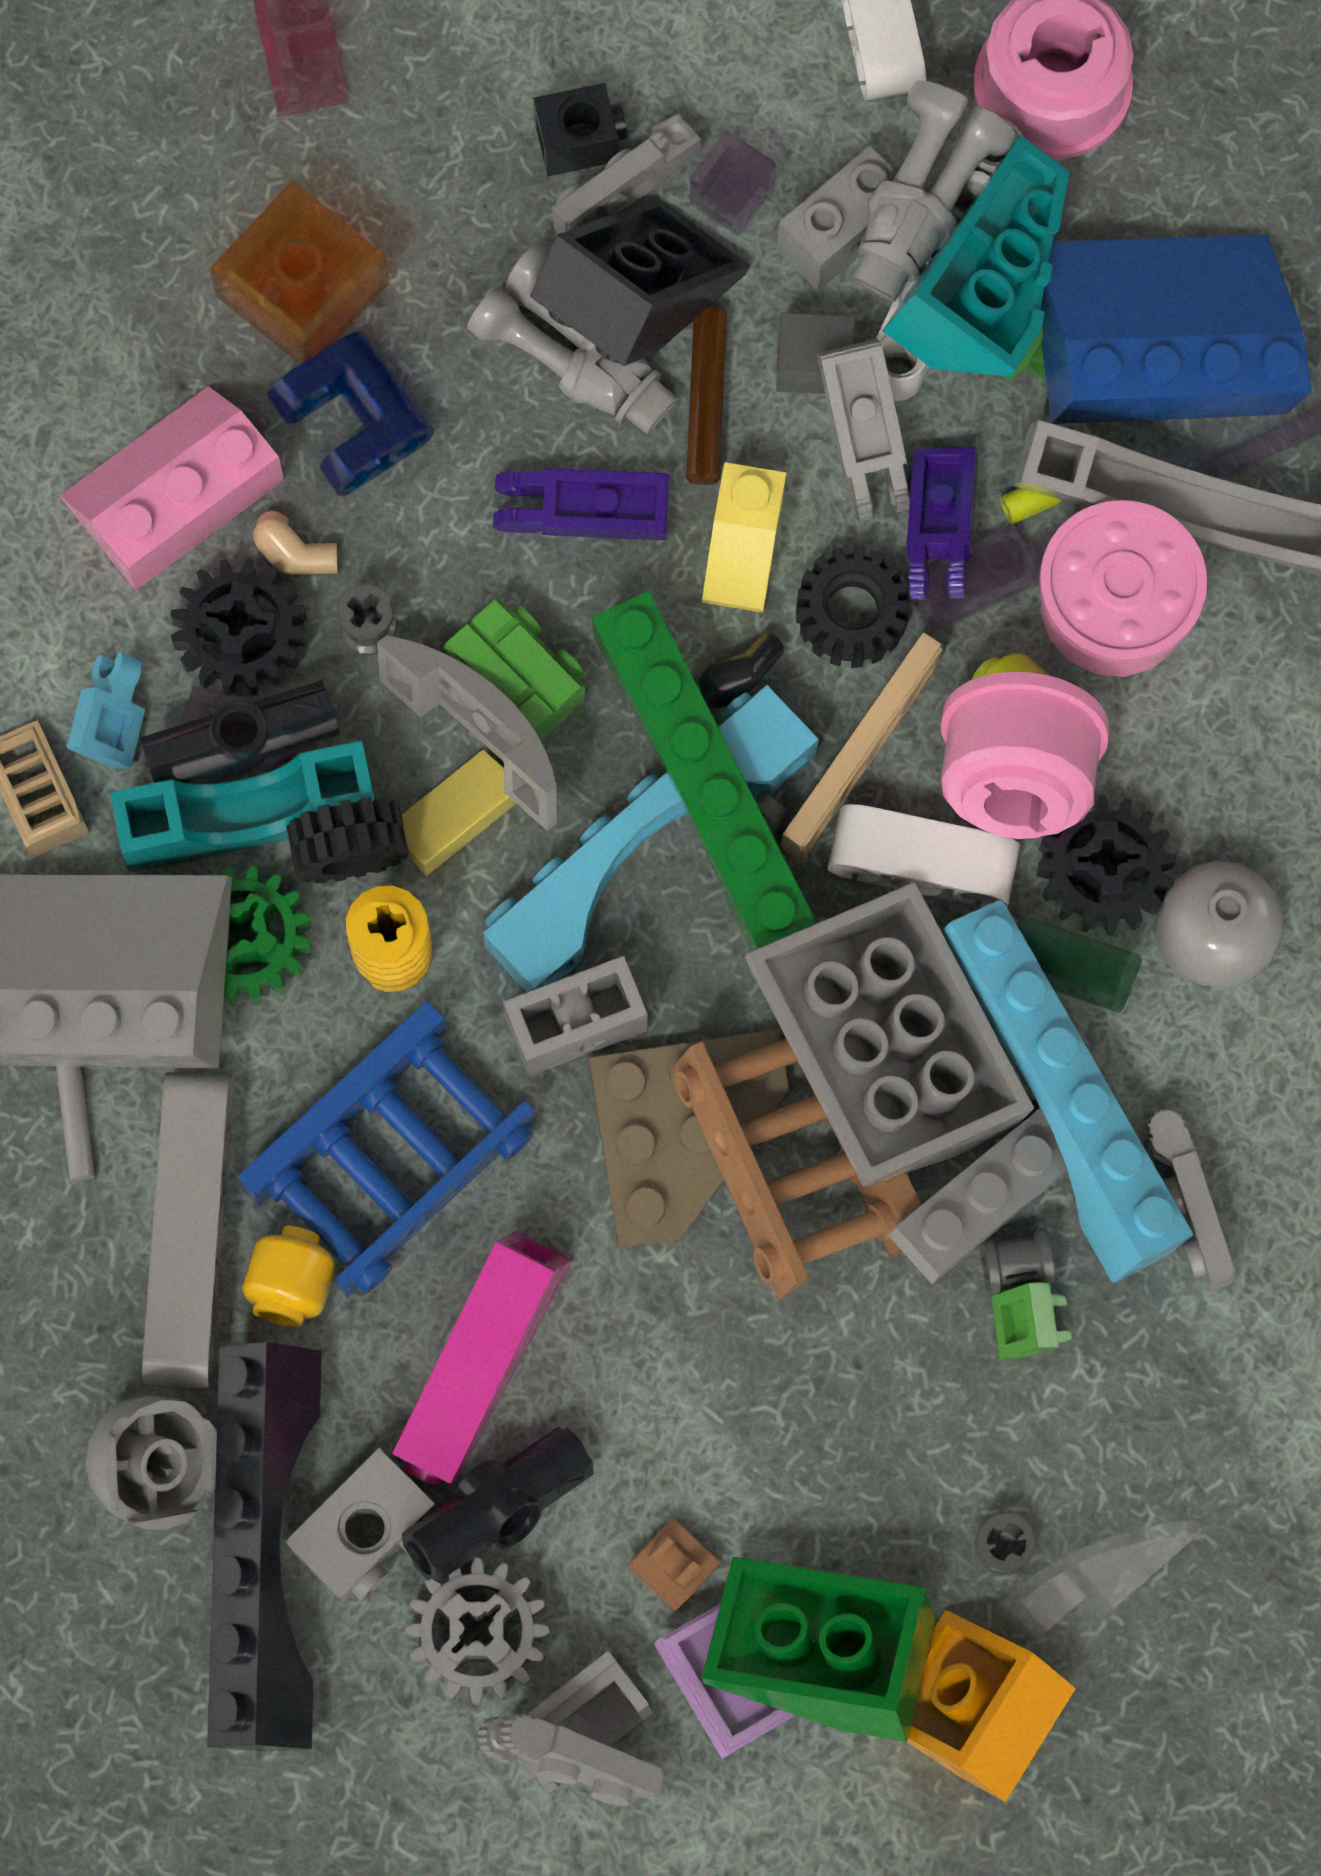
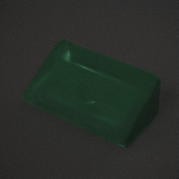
M1026 915L1020 917L1017 926L1054 991L1117 1013L1124 1009L1143 959L1139 954Z

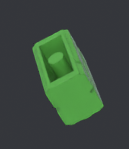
M497 598L479 612L470 624H466L446 642L443 647V653L467 665L500 689L527 718L542 741L558 724L562 723L585 701V685L581 680L586 675L581 666L568 652L559 649L553 654L538 638L542 634L541 627L523 607L516 605L510 610Z

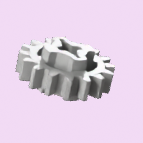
M474 1558L471 1574L462 1575L458 1568L448 1575L450 1581L444 1585L432 1579L429 1581L426 1579L424 1582L432 1597L428 1602L412 1599L410 1603V1608L422 1616L421 1623L405 1627V1635L407 1637L420 1639L422 1642V1646L409 1654L413 1664L430 1662L431 1667L426 1672L423 1680L428 1686L437 1683L442 1678L447 1680L446 1698L453 1701L459 1695L462 1688L470 1689L474 1705H481L484 1689L489 1688L494 1689L495 1694L501 1701L508 1699L505 1682L513 1678L518 1683L527 1686L530 1683V1678L523 1668L526 1661L539 1664L544 1662L545 1655L539 1649L533 1647L534 1640L549 1637V1627L542 1624H533L532 1618L539 1615L545 1609L543 1599L526 1602L524 1596L531 1586V1581L527 1577L518 1580L514 1585L507 1582L508 1564L502 1562L494 1574L489 1575L485 1574L482 1559ZM470 1588H486L498 1593L494 1594L487 1602H466L458 1592ZM440 1611L450 1621V1639L437 1653L433 1641V1626L435 1618ZM498 1611L493 1616L494 1621L488 1628L493 1639L490 1644L484 1646L482 1643L474 1641L469 1646L464 1645L455 1653L462 1646L461 1642L467 1635L462 1624L465 1619L471 1617L473 1620L480 1622L486 1617L490 1618ZM516 1611H518L522 1621V1638L517 1652L513 1651L511 1646L505 1641V1623ZM467 1661H489L498 1670L483 1676H470L457 1672Z

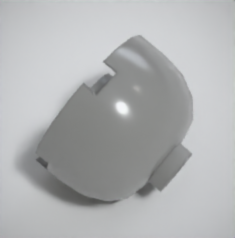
M1214 860L1195 865L1174 880L1173 886L1166 891L1161 900L1162 906L1157 913L1154 934L1161 956L1178 976L1189 982L1192 980L1199 985L1211 986L1210 989L1226 990L1248 984L1267 969L1281 944L1283 912L1276 891L1260 873L1238 862Z
M138 1395L117 1403L97 1422L87 1442L85 1467L91 1491L101 1505L111 1514L142 1529L168 1530L189 1521L199 1512L193 1508L201 1501L205 1491L212 1493L215 1488L217 1430L208 1419L202 1418L200 1413L193 1408L194 1406L174 1397Z

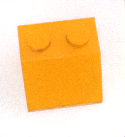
M945 1610L932 1632L907 1743L965 1781L1006 1802L1076 1688L1033 1652Z

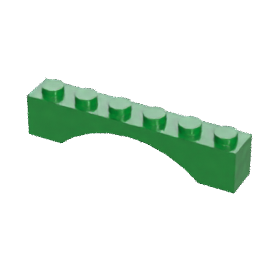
M648 590L593 616V637L620 691L632 708L665 768L706 852L730 910L751 952L817 924L650 591Z

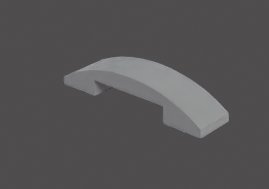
M386 635L379 640L377 648L380 682L420 718L440 704L504 761L505 794L545 830L548 831L557 824V792L553 768L539 736L516 705L485 677L447 654L428 646Z

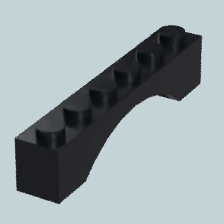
M268 1341L219 1347L207 1747L249 1751L312 1749L313 1680L299 1654L287 1616L281 1582L280 1536L283 1505L293 1467L306 1437L320 1417L322 1351Z

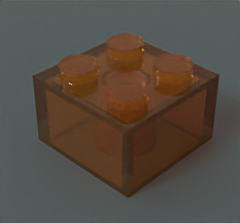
M293 180L210 267L216 297L307 371L318 362L389 285L386 255Z

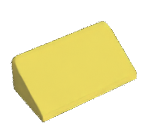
M485 750L480 751L401 815L409 850L408 855L425 876H428L516 805L504 791V768Z

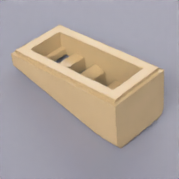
M38 720L0 736V755L31 741H34L38 750L5 766L2 765L0 760V792L31 859L89 833ZM44 763L46 772L14 786L11 785L10 777ZM53 783L56 789L55 792L21 807L18 798ZM62 803L65 812L32 827L30 826L28 818Z

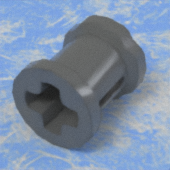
M373 584L350 587L341 595L337 604V611L339 614L340 634L344 643L358 654H377V642L386 635L394 637L396 634V622L393 617L389 595L382 588ZM372 612L377 613L378 623L376 625L366 621L360 628L356 626L355 616L357 614L367 618Z
M1045 1227L1034 1229L1032 1235L997 1241H994L990 1236L979 1245L985 1284L989 1294L1000 1293L1001 1287L1005 1285L1040 1280L1042 1283L1055 1282L1051 1245Z

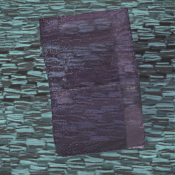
M725 130L691 176L689 204L740 237L774 191L776 163L745 141Z

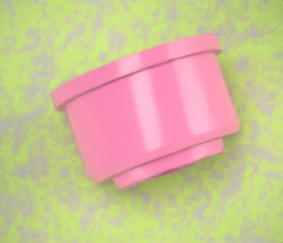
M1011 0L993 22L990 36L977 58L973 79V90L977 107H985L1002 119L1016 125L1023 137L1052 159L1072 158L1094 150L1117 131L1129 109L1133 91L1131 65L1134 58L1129 30L1115 8L1104 0Z
M1114 500L1098 503L1074 514L1060 526L1051 538L1040 568V613L1050 641L1069 662L1096 675L1126 677L1150 670L1169 656L1195 626L1207 593L1205 561L1198 544L1190 532L1167 512L1137 501Z
M1001 672L970 680L954 690L948 697L943 707L941 734L946 744L942 771L943 797L961 818L977 828L994 835L1014 839L1039 838L1058 834L1084 819L1094 805L1098 762L1105 754L1109 739L1108 716L1101 704L1082 688L1053 676L1031 672Z

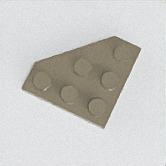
M779 1029L589 1057L618 1249L683 1239L697 1220L699 1214L719 1187L725 1182L692 1107L685 1106L678 1095L675 1086L676 1071L674 1065L694 1044L704 1043L714 1065L781 1041ZM786 1067L724 1088L739 1123L780 1108L789 1095Z

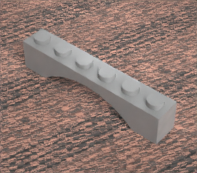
M1042 420L1029 425L1012 486L1083 507L1114 500L1146 503L1167 512L1177 519L1195 540L1321 576L1320 504L1262 491L1205 475L1149 457L1102 438Z

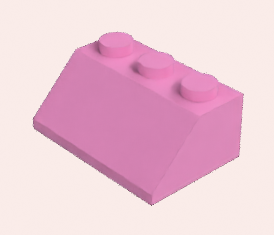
M208 386L60 494V498L136 591L282 483L284 478L279 456L245 414Z

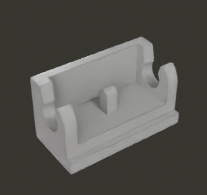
M608 1650L526 1715H531V1718H540L556 1726L565 1727L611 1747L652 1715L653 1712L649 1708L646 1699ZM520 1758L547 1795H550L563 1784L541 1777L538 1774L539 1765Z

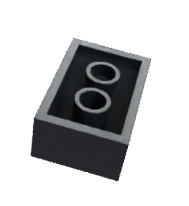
M656 197L558 234L530 297L546 308L554 321L565 327L573 328L592 342L601 356L626 366L662 349L746 275L750 264Z

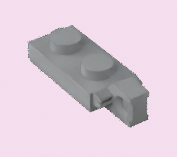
M679 114L653 126L651 135L646 141L633 150L624 149L610 159L604 171L587 183L575 184L562 193L556 205L551 208L555 236L639 204L666 184L665 176L701 151V139L698 134L693 131Z

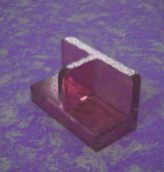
M253 0L278 117L346 103L348 101V93L337 48L335 28L331 21L327 0Z

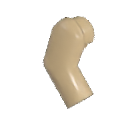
M269 511L259 517L253 530L256 548L274 568L278 569V572L285 575L338 574L337 543L305 544L288 525L289 519L278 511Z

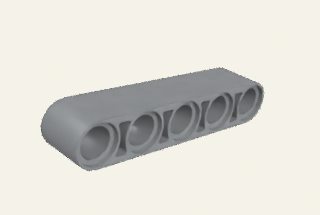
M166 1072L143 1346L142 1376L144 1386L211 1388L213 1366H209V1361H214L218 1302L213 1301V1297H218L222 1238L218 1237V1233H223L227 1174H222V1170H227L231 1111H227V1106L232 1107V1075Z

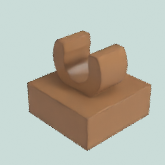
M672 1518L628 1565V1569L676 1613L718 1569L721 1562Z

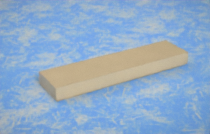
M924 632L922 633L783 833L782 851L797 861H800V859L804 861L939 666L942 653L941 643Z

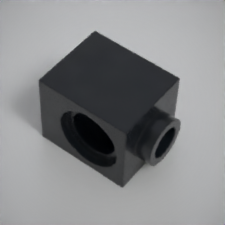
M605 83L533 98L534 124L547 177L606 165L618 153V141L628 139L621 103L610 104ZM576 123H588L597 130L588 136H576L567 129Z

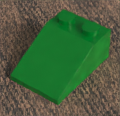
M732 1557L701 1677L703 1684L841 1731L907 1742L935 1624V1617L926 1588Z

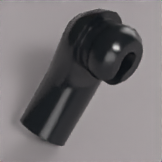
M762 632L744 652L708 665L699 678L700 692L706 704L718 708L725 707L732 702L734 697H739L743 693H749L783 655L784 646L779 638L769 632Z

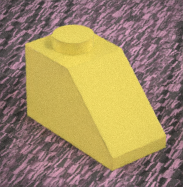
M724 462L702 603L763 613L784 499L786 472Z

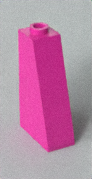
M517 1231L495 1242L392 1453L406 1461L404 1470L423 1482L436 1486L440 1484L441 1480L451 1484L461 1476L573 1261L572 1259Z

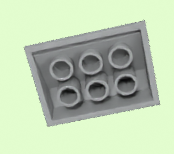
M0 875V1065L219 1069L232 878L228 875Z
M915 882L754 950L745 956L755 979L863 1187L958 1156L1009 1133L1034 1109Z

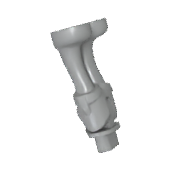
M929 81L915 82L908 93V106L920 118L919 130L911 150L893 181H881L869 201L871 214L864 242L860 243L858 253L862 256V259L852 277V280L858 285L891 302L896 301L906 281H915L919 276L918 270L943 245L956 227L957 220L953 216L952 210L966 182L978 164L988 155L994 157L1005 155L1010 150L1015 139V132L1012 127L996 113L985 107L978 106L972 108L960 129V138L948 163L929 193L925 192L923 186L944 141L968 105V99L963 94Z
M534 244L522 255L507 279L505 290L503 291L500 287H496L480 302L467 324V329L479 340L487 342L505 341L524 350L562 378L559 389L566 396L577 403L588 404L606 414L616 415L615 421L619 424H623L628 419L644 433L650 434L673 408L678 397L659 383L661 374L657 369L652 370L644 358L626 366L604 358L597 352L592 342L573 328L565 327L554 321L550 317L548 310L530 297L550 252L541 244ZM518 306L531 311L549 323L575 344L578 349L574 352L545 334L520 312Z

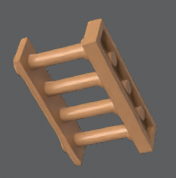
M787 1039L714 1065L704 1043L700 1042L692 1045L674 1065L676 1071L675 1086L681 1101L685 1106L692 1107L755 1247L753 1257L757 1272L766 1284L772 1285L777 1299L780 1300L790 1296L809 1279L803 1266L804 1264L872 1238H876L884 1243L890 1257L902 1253V1250L893 1242L889 1234L895 1226L921 1206L907 1173L863 1187L814 1091L813 1096L739 1123L724 1088L793 1063L800 1066ZM819 1121H823L831 1126L840 1146L839 1155L770 1181H765L750 1148L751 1146ZM847 1179L857 1184L867 1206L865 1214L792 1241L777 1205Z

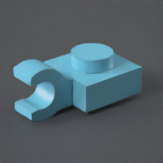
M123 652L117 653L115 660L104 655H98L92 669V683L95 687L81 689L67 749L113 769L131 768L145 713V708L131 703L134 688L141 674V660Z

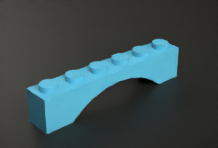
M768 685L754 697L748 692L743 693L721 714L720 718L724 723L718 728L753 797H757L761 791L771 796L816 756L819 739ZM667 773L660 779L655 774H651L642 780L628 795L627 800L630 803L628 807L613 820L608 815H604L595 821L581 836L580 842L583 844L581 848L566 861L561 856L552 859L533 878L532 882L536 885L533 890L519 902L513 897L505 900L487 917L485 924L489 928L483 932L484 947L526 993L561 980L583 961L587 932L602 893L617 869L643 841L671 821L687 814Z
M1003 900L996 901L951 921L941 932L1005 1054L1018 1069L1035 1096L1053 1131L1067 1167L1076 1199L1081 1229L1112 1284L1167 1257L1194 1234Z

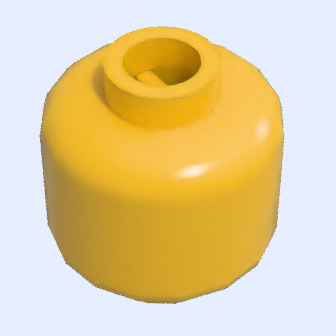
M284 1226L281 1235L263 1236L256 1242L242 1285V1292L245 1298L254 1305L252 1313L255 1316L273 1324L296 1328L303 1325L304 1319L315 1318L323 1311L335 1272L336 1262L331 1253L319 1246L320 1236L301 1227Z

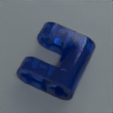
M356 331L342 337L289 371L271 387L267 396L287 424H293L341 394L366 428L334 449L320 464L319 470L339 496L351 494L423 447L434 434V428L363 331Z

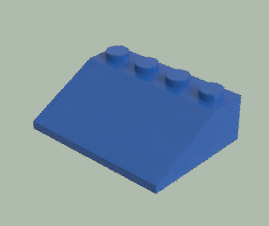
M1268 235L1056 241L1052 243L1049 263L1053 265L1051 280L1044 288L1041 311L1045 312L1041 343L1052 424L1288 414L1312 392L1304 332Z

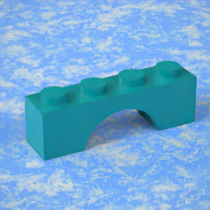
M362 741L299 753L292 761L276 770L239 781L219 784H188L171 779L110 792L121 853L129 872L289 840L286 825H290L289 821L293 818H301V813L306 811L317 812L319 806L329 804L331 807L340 805L339 801L349 799L351 803L358 802L361 798L369 797L374 801Z

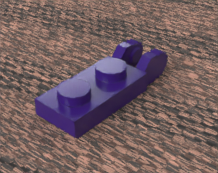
M976 447L914 448L907 531L911 599H926L927 591L930 587L928 559H949L946 582L947 589L950 591V598H965L967 558H972L978 468Z
M545 468V472H500V474L495 476L496 492L513 497L539 496L544 494L543 509H498V511L493 513V527L503 532L536 533L542 531V535L667 541L670 474Z

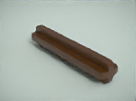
M708 307L693 321L686 479L689 483L696 485H714L719 481L727 325V313L720 307Z

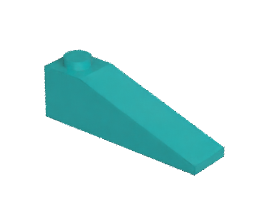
M1020 135L959 219L954 230L910 288L882 332L931 369L1010 377L1042 330L1045 312L1041 311L1044 288L1051 280L1053 265L1049 263L1053 237L1060 229L1070 172Z

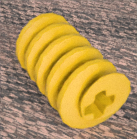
M376 886L361 893L351 904L346 917V934L352 959L359 973L373 987L385 992L404 991L417 985L428 973L433 958L428 917L421 902L409 891L395 886ZM395 935L396 940L385 942L384 937Z

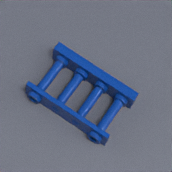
M427 1000L237 1176L241 1188L258 1206L270 1196L275 1202L282 1199L314 1233L320 1236V1239L347 1266L335 1278L338 1289L347 1298L358 1288L364 1294H367L379 1285L393 1268L387 1262L388 1259L499 1155L506 1161L510 1160L528 1144L534 1135L529 1129L535 1122L534 1109L526 1101L507 1116L442 1050L445 1042L440 1037L447 1032L445 1019ZM411 1064L417 1070L424 1067L489 1134L462 1160L395 1093L398 1086L393 1081ZM364 1108L370 1114L377 1111L442 1178L415 1204L348 1137L351 1130L346 1125ZM317 1152L323 1158L330 1155L395 1222L367 1249L301 1182L304 1174L299 1169Z

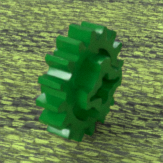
M230 866L224 867L223 875H228L232 878L230 900L246 898L244 902L230 905L224 987L225 998L229 1006H235L240 992H249L250 998L256 1006L262 1004L261 989L270 986L274 992L281 996L286 992L281 977L285 973L296 977H301L303 974L302 965L294 957L296 954H310L312 951L311 941L298 935V933L305 932L312 927L309 914H293L302 904L301 897L297 891L281 896L284 884L282 877L278 874H275L266 884L260 883L257 866H250L245 879L236 880ZM275 911L280 915L285 925L283 944L278 942L277 937L268 932V926L274 919L273 914ZM251 925L255 940L251 943L248 940L242 939L234 946L229 932L233 928L243 932ZM255 965L265 967L255 973L237 975L242 968Z

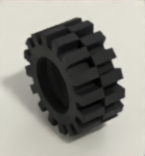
M854 546L853 554L845 555L844 547L833 549L832 558L826 560L824 555L820 556L814 561L813 570L807 569L802 577L801 587L798 589L796 623L800 624V635L804 643L810 641L812 652L819 658H821L823 653L830 656V664L841 666L842 660L851 661V668L862 667L863 661L871 659L872 664L883 659V655L887 650L892 652L898 646L901 635H904L911 601H908L910 590L907 580L901 582V570L895 563L890 567L885 565L886 556L878 551L871 558L864 555L865 547ZM846 587L864 589L874 598L877 605V614L864 627L857 629L843 627L832 618L829 612L828 603L831 597L837 591Z
M371 797L361 798L358 802L351 803L349 799L339 801L340 805L332 807L326 804L319 806L317 812L306 811L301 813V818H293L289 821L290 825H286L296 877L298 879L301 878L304 882L315 880V883H325L330 879L338 882L346 880L347 877L355 876L357 878L366 876L365 873L369 872L380 873L386 871V866L395 867L401 864V860H406L409 856L398 802L395 800L388 801V798L380 797L372 801Z

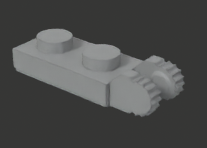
M873 339L817 353L842 474L847 478L858 522L873 519L872 511L874 505L868 490L865 474L885 469L887 495L890 504L894 507L896 513L909 510L910 499L903 464H906L907 460L881 341Z
M1161 1109L1158 1113L1154 1112V1117L1150 1118L1151 1123L1148 1124L1150 1131L1147 1132V1136L1150 1137L1148 1143L1152 1145L1150 1150L1154 1161L1170 1168L1173 1177L1163 1179V1182L1181 1213L1185 1214L1188 1225L1194 1234L1193 1238L1183 1243L1191 1273L1194 1278L1205 1275L1210 1291L1232 1285L1236 1270L1189 1129L1184 1127L1186 1121L1182 1120V1114L1176 1113L1177 1110Z
M524 1713L509 1716L508 1720L506 1717H490V1719H484L485 1722L479 1724L480 1729L476 1731L478 1732V1737L476 1738L479 1742L478 1747H481L482 1753H486L487 1757H493L494 1760L503 1764L513 1763L519 1758L539 1765L538 1774L541 1777L563 1784H576L577 1781L592 1787L591 1796L601 1802L628 1806L630 1805L631 1798L659 1796L664 1776L662 1768L540 1718H531V1715H524Z

